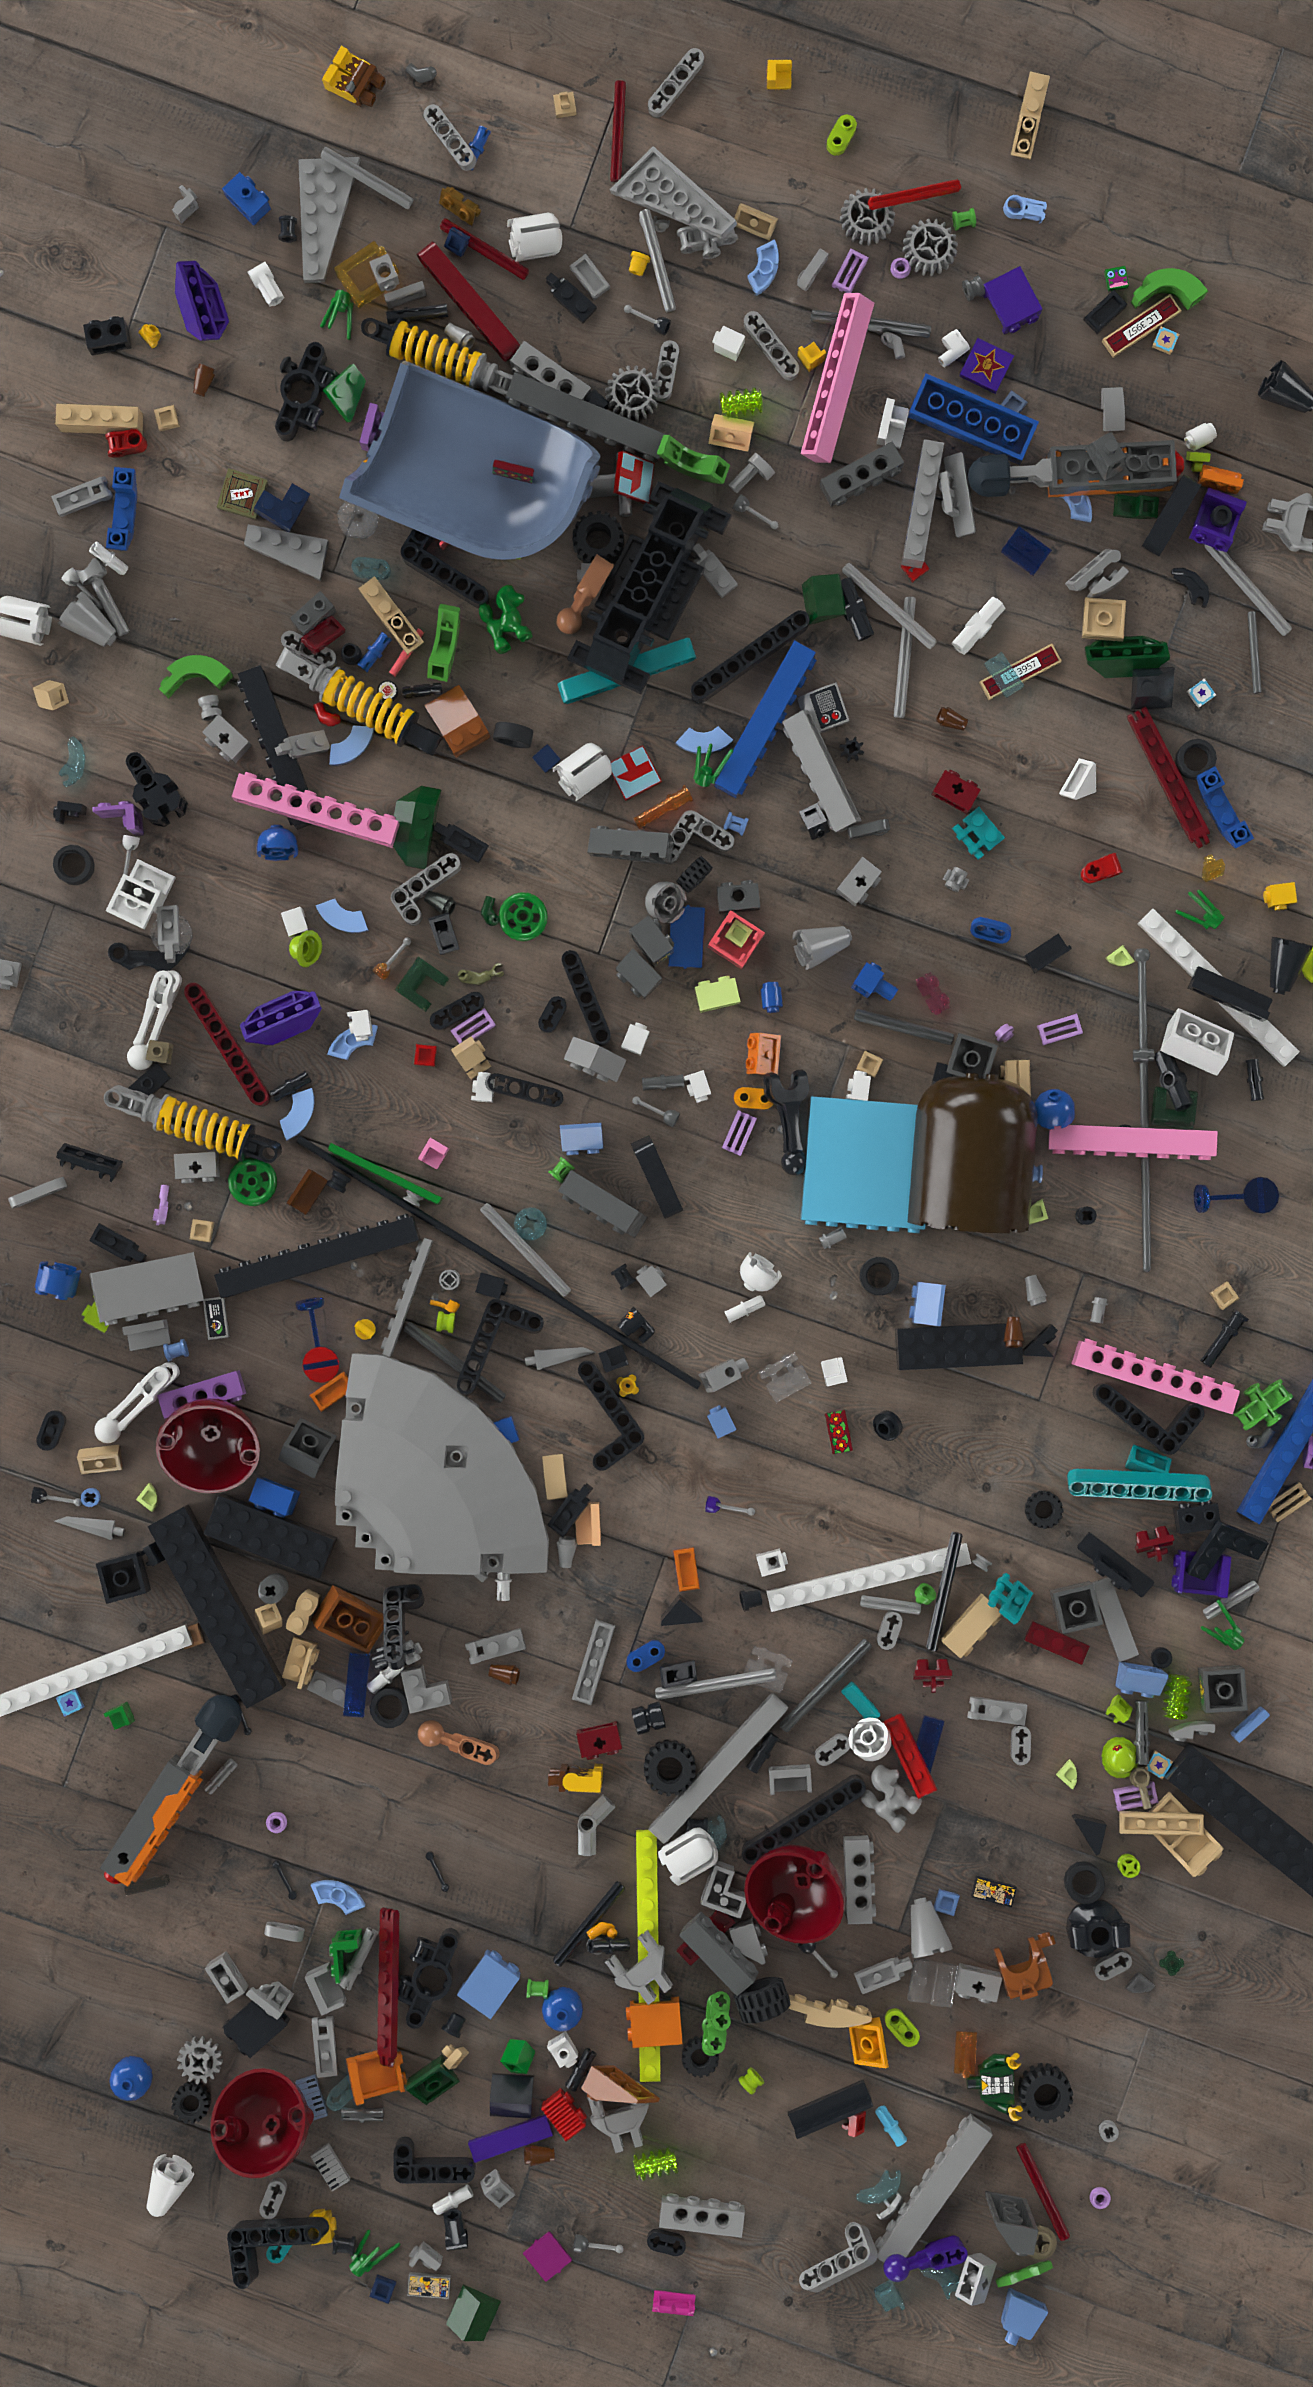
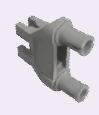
M1304 493L1289 502L1271 499V502L1268 503L1267 512L1282 515V519L1280 521L1267 518L1263 524L1262 531L1277 534L1286 547L1293 552L1299 550L1313 552V539L1304 538L1302 535L1308 510L1313 511L1312 495Z
M646 1930L644 1934L642 1933L638 1937V1940L648 1951V1956L629 1970H625L615 1954L604 1963L614 1974L616 1985L638 1991L649 2005L655 2001L657 1995L648 1983L655 1980L664 1993L672 1988L673 1983L663 1970L664 1946L658 1945L649 1933V1930Z
M587 2097L592 2112L590 2121L598 2130L611 2137L615 2153L623 2151L624 2145L621 2134L631 2132L635 2148L643 2146L640 2125L647 2113L649 2103H631L630 2105L605 2111L602 2101H593Z

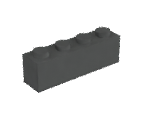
M700 1912L684 1925L679 1936L736 1996L754 1983L759 1973L755 1965L742 1955L740 1949L735 1947L722 1931L717 1929L709 1917Z

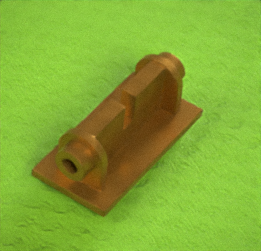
M453 187L442 188L439 204L473 226L475 216L478 217L481 213L479 205L469 199L463 202L464 195Z

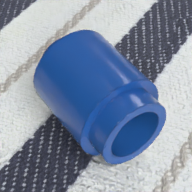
M763 983L761 989L762 1008L767 1010V1013L779 1012V1008L783 1007L779 983Z

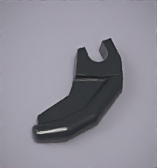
M1173 568L1171 574L1174 579L1187 586L1191 604L1194 605L1197 598H1201L1203 600L1202 607L1206 608L1209 600L1208 585L1196 572L1186 568Z

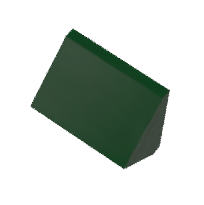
M840 574L811 576L802 584L805 609L809 615V625L847 615Z
M441 2054L410 2076L405 2088L406 2091L427 2105L459 2083L460 2080L453 2069L448 2070L443 2064L446 2059Z
M463 2284L446 2325L462 2341H484L501 2301Z

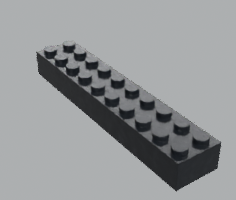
M189 1504L149 1525L148 1529L246 1709L282 1690L286 1683L207 1537L204 1535Z
M1188 1743L1174 1760L1164 1777L1313 1897V1843Z

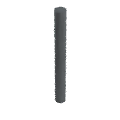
M1256 611L1247 612L1253 694L1262 693Z

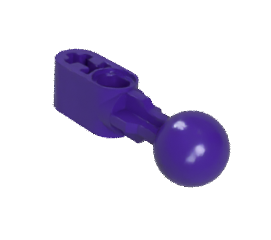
M952 2235L928 2243L924 2250L917 2251L914 2256L907 2258L900 2254L889 2256L883 2264V2270L889 2280L901 2282L907 2278L910 2270L933 2268L941 2270L963 2263L967 2259L968 2252L958 2236Z

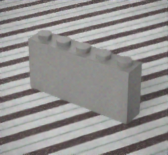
M194 1252L89 1274L99 1323L105 1322V1326L117 1324V1319L125 1318L126 1321L136 1320L140 1314L146 1313V1317L159 1315V1310L166 1309L167 1313L178 1311L179 1306L187 1305V1308L200 1306L199 1302L204 1301Z

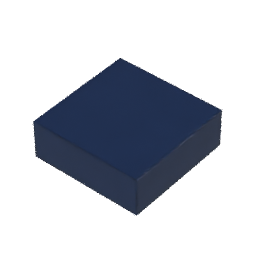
M452 227L444 247L462 257L465 254L470 237Z
M548 744L532 757L545 774L561 761Z
M377 2274L369 2297L389 2304L397 2281Z

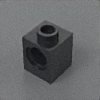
M481 1272L475 1292L500 1299L501 1295L505 1296L508 1284H505L506 1279Z

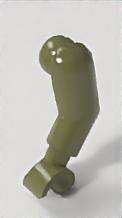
M497 963L491 970L481 973L460 970L458 977L463 983L481 985L491 980L495 975L502 977L504 972L496 973V969L503 965Z

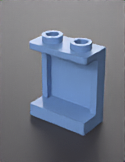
M487 1949L466 1982L458 1989L457 1996L491 2019L520 1979L521 1973L519 1968L511 1962L506 1963L502 1960V1956L494 1950L491 1952Z

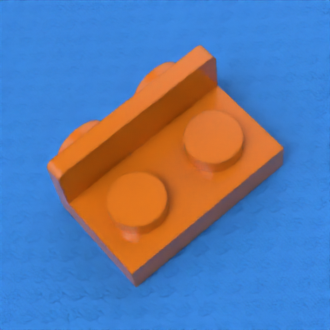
M1203 465L1198 482L1203 487L1237 495L1242 488L1244 479H1241V473Z
M750 1033L747 1041L748 1058L745 1063L747 1074L766 1075V1073L773 1072L778 1075L781 1035Z

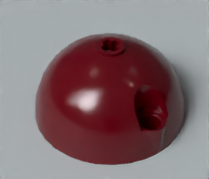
M212 1398L193 1400L175 1410L159 1428L156 1440L157 1459L165 1474L181 1487L199 1493H220L231 1490L245 1482L252 1475L258 1464L261 1448L256 1429L248 1416L237 1406L227 1401Z
M800 1845L778 1847L762 1855L751 1867L745 1880V1899L750 1912L765 1930L780 1939L793 1943H815L830 1936L841 1923L846 1900L844 1886L839 1872L833 1863L830 1862V1858L825 1852L815 1851L812 1848Z
M265 2068L249 2070L236 2076L219 2095L211 2117L212 2144L220 2161L233 2173L246 2178L271 2176L284 2170L301 2152L305 2145L310 2125L313 2122L314 2113L308 2107L300 2088L284 2074ZM225 2126V2127H226V2132H225V2134L223 2135V2134H222V2129H223V2127Z

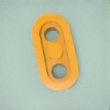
M741 1087L734 1094V1102L740 1108L766 1110L773 1105L770 1101L766 1103L761 1101V1096L764 1095V1089ZM747 1094L748 1100L742 1101L740 1095Z

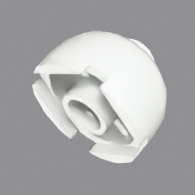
M751 1252L746 1256L740 1267L741 1278L745 1282L744 1286L750 1291H768L778 1283L782 1275L779 1270L777 1273L773 1270L774 1265L770 1261L756 1253L754 1256H751Z
M865 1718L857 1722L858 1725L852 1728L849 1734V1745L854 1753L865 1761H876L884 1757L889 1751L892 1742L891 1734L885 1724L876 1718Z

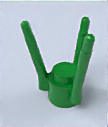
M343 290L336 291L320 327H324L332 312L328 324V329H331L337 312H345L347 309V339L350 340L354 303L350 302L352 296L348 292Z
M709 744L705 761L701 768V746H698L696 768L693 777L695 783L703 787H709L711 783L715 784L719 773L732 755L733 749L729 750L713 774V769L708 767L713 745Z
M1197 890V893L1207 905L1191 891L1188 892V895L1206 911L1202 917L1205 921L1180 910H1176L1175 913L1202 925L1206 929L1209 927L1216 929L1225 918L1220 913L1221 911L1211 903L1201 890Z
M1218 1599L1217 1603L1233 1627V1630L1227 1629L1223 1632L1218 1627H1215L1214 1630L1218 1634L1204 1626H1201V1630L1221 1641L1225 1646L1228 1645L1232 1650H1237L1244 1643V1638L1240 1635L1242 1630L1235 1624L1221 1600Z
M367 2230L354 2256H351L353 2261L350 2263L349 2268L354 2275L361 2277L365 2272H369L372 2267L400 2247L401 2244L399 2242L371 2262V2259L377 2254L380 2247H376L368 2256L364 2253L360 2255L371 2232Z

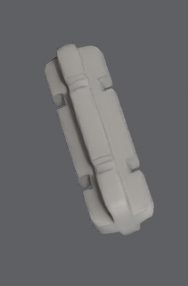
M228 1759L224 1766L210 1779L211 1781L207 1782L204 1790L211 1795L238 1764L233 1759Z

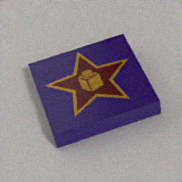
M977 338L959 377L996 394L1014 355Z

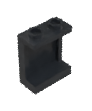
M251 2000L231 2019H228L222 2028L227 2038L233 2039L236 2042L238 2050L243 2055L251 2058L288 2025L290 2018L283 2012L277 2020L273 2016L268 2015L262 2007Z

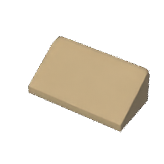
M742 203L739 204L734 217L737 222L735 227L766 240H770L778 222V218Z
M120 1445L80 1449L78 1452L77 1460L81 1474L122 1470Z

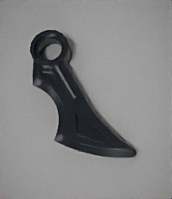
M119 942L109 947L108 956L110 960L128 970L138 966H149L158 972L170 971L183 959L190 949V945L181 946L180 951H175L176 963H167L165 952L129 950L126 945ZM116 948H123L125 952L121 959L114 957L113 953Z

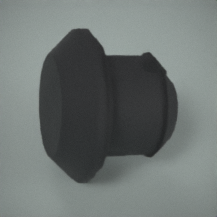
M290 356L285 357L280 364L281 373H289L297 369V364L291 361Z

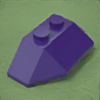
M178 261L176 263L175 295L187 332L200 341L219 340L229 323V319L217 282L200 267L197 261Z
M291 991L256 1007L248 1015L245 1022L243 1021L240 1024V1028L246 1042L275 1045L309 1030L322 1008L315 992Z

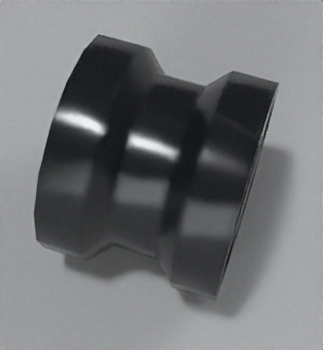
M333 1170L332 1178L327 1181L326 1185L341 1193H345V1187L352 1179Z

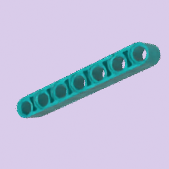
M685 638L639 654L633 666L652 676L692 662L697 657L690 638ZM591 671L565 679L557 684L564 704L574 703L621 686Z
M1072 1469L1067 1474L1069 1492L1074 1496L1206 1502L1212 1497L1210 1479L1206 1475L1096 1469Z

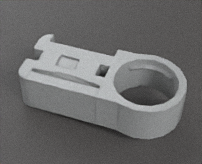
M821 248L818 250L808 267L799 274L797 279L798 287L804 291L809 289L828 260L829 254Z

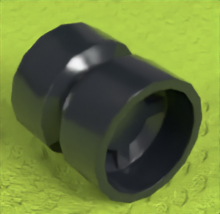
M659 1701L650 1703L647 1709L643 1706L631 1709L638 1735L648 1733L650 1727L655 1730L666 1728Z

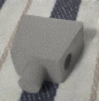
M745 1358L737 1361L730 1359L698 1375L707 1393H710L742 1378L740 1373L749 1369ZM726 1369L729 1370V1376L725 1374Z

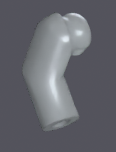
M891 332L883 333L881 335L882 343L894 350L896 360L903 359L905 352L901 338Z

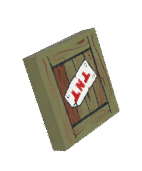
M228 468L217 509L257 520L258 515L253 510L262 492L266 491L268 480Z

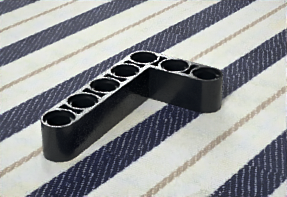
M412 529L400 550L406 565L478 609L480 605L489 604V594L484 586L426 551L434 537L427 535L423 541H419L416 537L424 533ZM408 551L416 552L412 558H407L405 555ZM427 561L433 563L429 569L423 568V564ZM443 572L450 573V577L445 580L441 579L440 575ZM460 583L468 585L465 590H459L457 586ZM482 593L485 595V598L482 601H477L474 599L475 596Z
M500 1299L489 1301L458 1378V1392L463 1396H469L475 1391L501 1322L523 1331L537 1334L541 1332L544 1325L541 1315ZM499 1304L502 1307V1311L499 1314H493L490 1311L492 1305ZM517 1311L521 1314V1318L518 1321H512L509 1315ZM531 1319H538L540 1326L533 1329L528 1323ZM486 1323H491L495 1328L493 1332L485 1333L483 1326ZM479 1342L485 1343L487 1345L486 1351L482 1353L477 1352L475 1349L476 1344ZM472 1361L480 1365L476 1372H471L468 1369V1364ZM463 1381H470L472 1383V1388L469 1391H463L460 1388Z
M585 1360L579 1365L578 1374L622 1434L599 1450L593 1457V1466L599 1471H604L639 1447L644 1441V1432L595 1363ZM583 1365H591L593 1373L591 1375H584L581 1371ZM602 1381L605 1384L604 1391H595L593 1388L594 1383ZM608 1398H614L617 1401V1406L610 1409L606 1406L605 1401ZM619 1415H627L629 1423L623 1426L620 1425L617 1421ZM633 1431L639 1432L641 1434L640 1441H631L629 1438L630 1433ZM620 1443L624 1446L625 1450L622 1454H616L613 1451L615 1444ZM598 1456H605L608 1463L605 1466H599L596 1463Z
M1100 1383L1094 1386L1092 1392L1093 1397L1156 1449L1167 1455L1175 1454L1205 1416L1202 1406L1188 1403L1181 1409L1169 1426L1163 1429L1111 1386ZM1105 1387L1108 1390V1395L1101 1399L1099 1397V1390ZM1121 1400L1124 1403V1408L1117 1412L1115 1404ZM1193 1407H1196L1198 1411L1195 1418L1189 1416V1411ZM1138 1413L1140 1421L1134 1425L1131 1422V1417L1133 1414ZM1180 1423H1183L1185 1426L1182 1434H1178L1176 1431V1427ZM1154 1426L1156 1434L1153 1437H1149L1147 1430ZM1170 1439L1172 1447L1169 1450H1165L1163 1443Z
M323 2217L242 2220L238 2222L227 2234L233 2282L236 2287L245 2289L258 2277L259 2269L256 2247L316 2244L328 2233L329 2224L327 2220Z

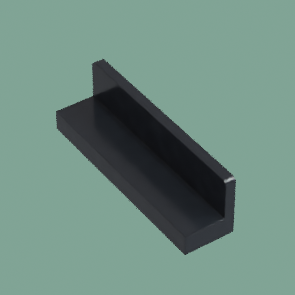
M1200 966L1196 968L1187 988L1261 1022L1266 1021L1271 1013L1268 1010L1273 1001L1272 998Z
M860 2080L788 2111V2116L794 2128L795 2136L799 2139L872 2108L873 2102L864 2080Z

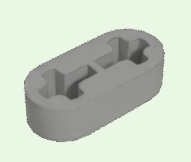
M888 1611L883 1617L877 1635V1643L884 1650L892 1649L896 1644L903 1621L898 1612ZM896 1615L898 1623H893L892 1629H890V1622L887 1619ZM889 1631V1638L892 1641L891 1643L887 1642L886 1645H883L884 1642L881 1640V1638L886 1637L887 1632Z
M1016 1725L1011 1731V1758L1017 1765H1025L1029 1762L1031 1756V1732L1026 1726ZM1020 1729L1026 1733V1736L1022 1737V1743H1019L1020 1739L1016 1735V1733L1020 1732ZM1019 1747H1022V1752L1026 1754V1756L1022 1757V1760L1015 1756V1754L1019 1753Z
M839 1733L819 1746L815 1751L817 1763L827 1766L850 1749L849 1738L845 1734ZM838 1739L841 1741L846 1740L844 1748L839 1746L833 1749L837 1745ZM829 1750H832V1752L828 1754V1760L825 1761L824 1758L821 1760L819 1759L821 1757V1751L827 1753Z
M267 1922L264 1934L273 1938L301 1942L303 1941L305 1929L279 1922Z
M1116 1950L1096 1961L1093 1970L1098 1979L1106 1981L1128 1970L1132 1965V1959L1127 1951ZM1119 1956L1126 1958L1124 1960L1125 1964L1122 1965L1120 1962H1118ZM1104 1965V1967L1107 1968L1106 1974L1099 1972L1101 1971L1100 1966Z
M274 2178L268 2185L259 2209L261 2216L265 2219H272L278 2213L287 2191V2183L283 2178ZM279 2184L281 2190L275 2196L273 2195L274 2187ZM270 2200H271V2201H273L274 2203H273V2206H272L271 2211L268 2212V2211H266V2210H267V2207H266V2206L269 2205V2202H270Z

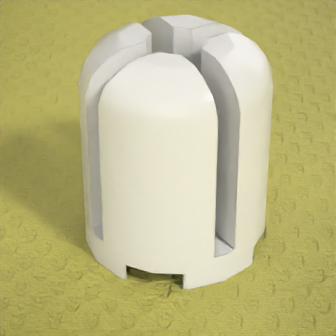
M542 213L508 219L507 227H511L509 245L512 257H516L515 262L555 256L560 252L562 232L559 229V221L554 214Z
M13 596L0 598V613L31 620L30 623L0 617V635L39 646L43 645L44 643L40 642L45 634L49 635L52 617L48 616L47 609L50 606Z
M593 743L585 744L553 767V772L557 770L560 776L558 783L568 796L573 794L576 797L575 801L608 779L612 773L609 758L607 755L602 756L603 750Z
M700 1827L691 1829L658 1851L662 1866L666 1864L672 1874L670 1879L678 1886L711 1868L718 1861V1850L714 1840Z

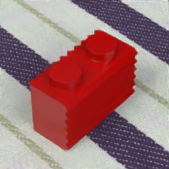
M560 2088L542 2102L541 2110L567 2142L586 2127L585 2119L587 2116L581 2108L577 2109L573 2104L574 2098L572 2095Z

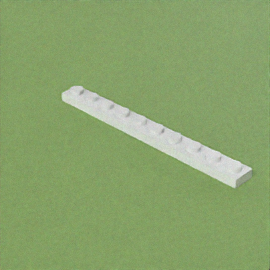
M1151 909L1138 923L1191 977L1198 966L1222 976L1154 909ZM1219 1003L1283 1067L1300 1052L1268 1020L1261 1022Z
M967 1543L961 1544L956 1567L971 1564ZM948 1547L767 1590L771 1612L943 1571Z
M187 1624L4 1692L0 1694V1717L193 1644V1640L187 1629L188 1626Z

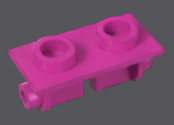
M654 2290L652 2312L693 2316L696 2295Z

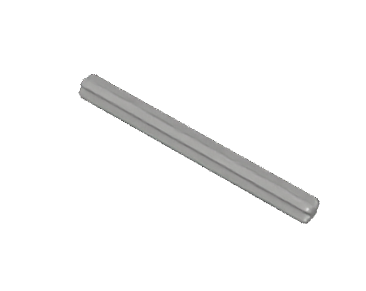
M1205 545L1207 551L1281 635L1285 636L1292 630L1290 624L1231 557L1224 551H1218L1211 546Z
M847 563L843 567L842 572L848 578L850 577L859 588L928 649L935 646L937 641L931 634L853 565Z
M906 597L903 611L914 619L916 598ZM903 626L894 706L895 718L905 717L913 636Z
M486 1203L480 1209L490 1222L563 1297L571 1291L568 1285L490 1204Z
M767 1669L695 1681L666 1689L658 1687L655 1690V1695L658 1700L775 1681L777 1675L775 1669Z

